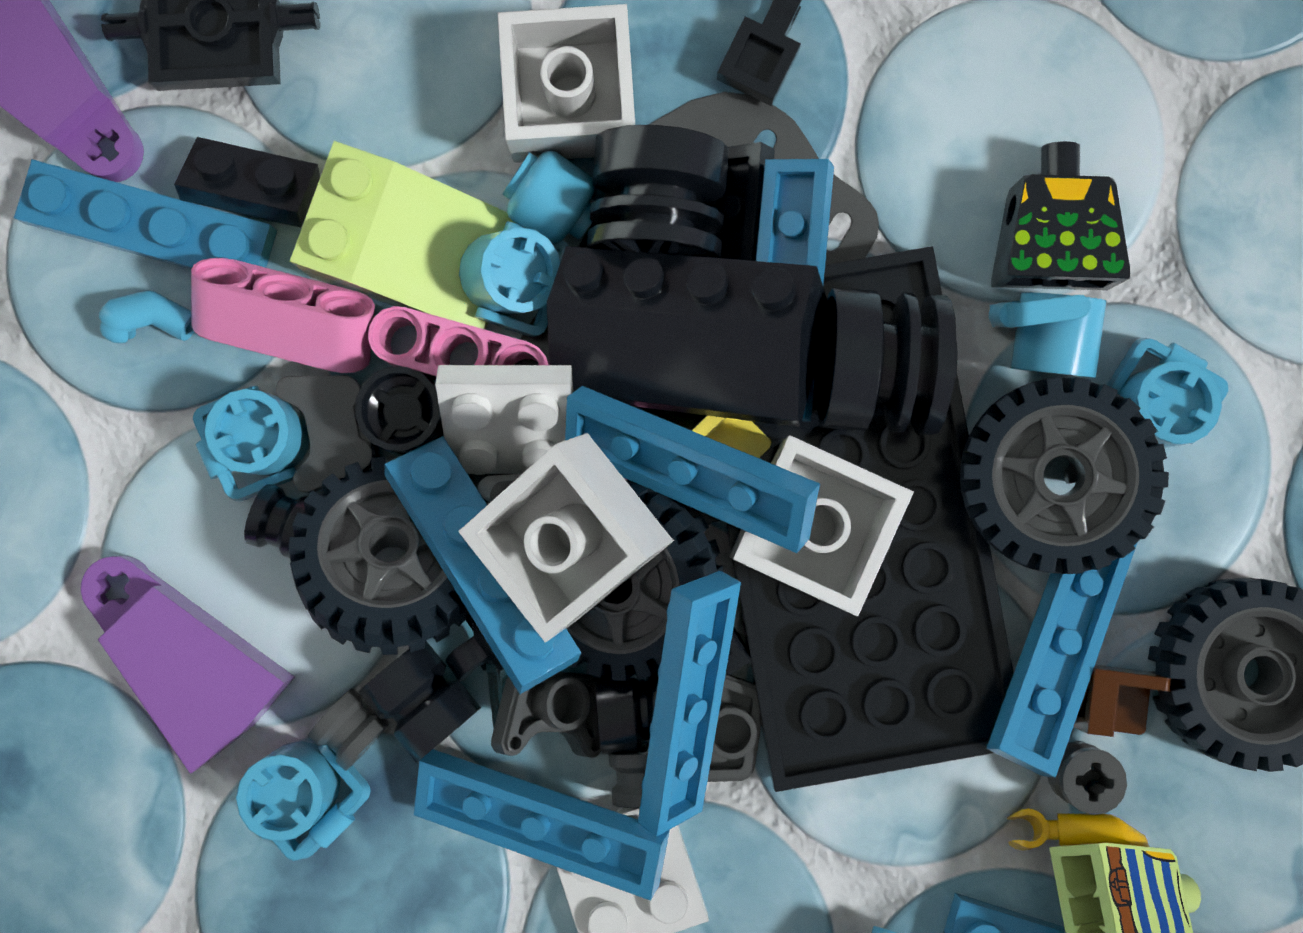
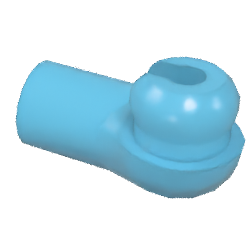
M150 290L110 299L99 312V319L101 320L100 332L103 337L113 343H126L128 339L136 336V329L153 325L182 341L188 340L194 333L191 322V310Z

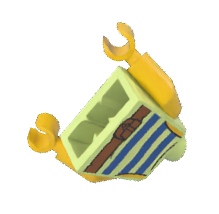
M1027 808L1007 817V820L1025 819L1033 826L1034 836L1031 841L1012 840L1008 842L1016 850H1031L1041 846L1046 840H1059V846L1049 847L1065 933H1193L1189 913L1195 912L1199 908L1201 892L1193 878L1180 873L1177 856L1171 849L1150 847L1144 834L1112 814L1057 813L1058 820H1046L1037 810Z

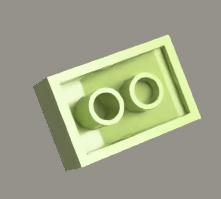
M333 141L290 262L312 278L358 291L372 299L486 330L488 322L475 317L478 306L470 301L462 289L459 277L460 261L470 243L482 235L503 231L506 222L513 221L508 217L507 212L395 161Z

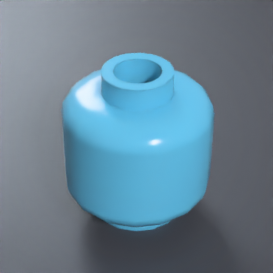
M553 150L541 153L538 158L529 152L502 193L503 196L509 199L507 205L508 217L524 228L538 231L548 238L552 245L560 243L568 234L579 240L592 222L590 220V201L595 193V186L592 185L593 178Z

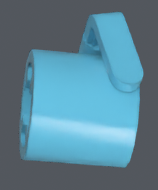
M509 221L506 222L503 231L482 235L470 243L461 257L459 277L463 291L470 301L478 306L475 317L529 337H536L542 334L548 325L547 300L566 246L569 245L563 240L558 244L552 245L550 240L538 231L524 228L517 223ZM538 309L533 325L502 315L526 313Z
M1022 292L1020 293L1019 301L989 305L988 317L992 327H1016L1010 369L1096 378L1106 300L1086 297L1084 295Z
M1139 338L1131 345L1107 383V386L1118 390L1117 394L1123 398H1130L1141 408L1139 412L1145 419L1152 421L1158 431L1155 433V437L1159 444H1164V448L1193 444L1195 441L1207 436L1218 422L1222 401L1229 390L1228 383L1224 378L1206 369L1208 362L1205 359L1174 342L1167 347L1157 340L1150 338ZM1145 351L1160 359V365L1131 375Z
M258 386L229 392L221 399L199 407L193 415L195 427L201 438L196 443V447L210 479L219 478L224 492L234 501L241 502L257 496L266 484L280 486L292 481L296 472L295 466L300 464L309 449L310 441L303 412L298 407L281 400L278 396L260 391ZM232 472L267 475L269 477L239 489Z
M297 741L284 744L249 767L239 782L236 800L239 815L247 828L262 839L272 840L285 857L296 861L309 858L320 847L327 848L355 820L353 814L367 801L371 791L368 782L353 765L345 771L336 763V753L327 745L317 746L314 743ZM341 776L352 789V792L341 803L337 802L331 808L338 797ZM309 830V835L299 844L295 838Z

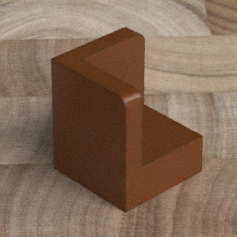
M1095 664L1073 727L1087 734L1114 737V732L1142 735L1146 731L1150 690L1169 691L1171 678L1148 671Z

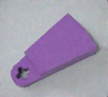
M0 0V106L92 176L114 182H121L133 176L141 166L144 156L141 138L132 129L50 0ZM105 137L115 142L114 148L119 153L112 161L101 156L103 152L98 146L99 142Z
M130 556L102 558L94 562L86 570L82 578L81 596L83 602L105 632L97 640L190 774L207 764L251 729L295 678L294 675L151 572L145 564ZM126 574L130 581L125 585L124 590L130 597L127 600L124 598L109 600L105 594L110 590L111 585L106 577L108 575L116 577Z

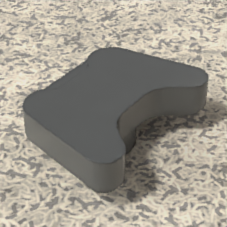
M346 375L286 376L277 382V396L281 400L298 407L303 412L306 420L310 453L306 461L293 476L294 486L299 491L311 493L312 490L314 492L322 489V481L332 473L339 480L345 478V466L358 462L362 471L371 468V458H376L375 445L361 432L355 417L356 397L362 385Z
M558 672L519 694L510 678L507 677L491 738L493 750L498 754L515 756L523 750L535 734L559 732L566 738L573 753L589 758L597 757L601 753L598 726L596 679L592 675L585 673Z
M727 673L725 675L707 782L743 781L751 776L756 764L762 722L755 685L736 676H728Z

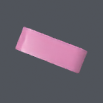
M209 258L193 265L191 269V322L193 331L200 337L331 372L354 373L363 370L369 365L371 347L368 340V330L374 318L375 304L367 295L355 290L234 259Z
M392 306L383 309L373 318L368 330L370 347L380 359L393 367L411 368L435 381L438 365H450V355L453 349L465 342L477 345L478 358L474 365H514L523 359H532L538 362L539 365H549V360L539 347L530 342L407 307ZM415 326L417 338L413 348L404 354H393L391 338L394 333L401 327Z

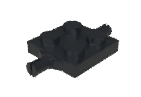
M142 0L139 12L103 13L101 16V21L105 23L101 24V28L107 41L142 39L148 55V82L157 91L281 84L279 47L284 31L320 29V21L318 20L320 19V13L316 2L281 4L279 0Z

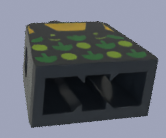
M1060 141L1043 145L1041 147V174L1025 175L1009 189L991 277V287L1108 291L1130 279V264L1116 182L1109 176H1080V144Z

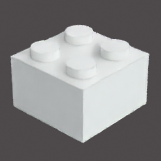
M627 4L498 12L505 140L514 163L523 162L529 152L538 158L541 153L549 150L556 151L566 159L592 158L595 155L597 135L607 129L635 125Z
M588 433L555 444L458 531L545 643L579 620L674 541Z
M789 435L781 440L771 464L820 483L810 539L798 553H795L741 529L728 558L848 613L859 616L914 492Z

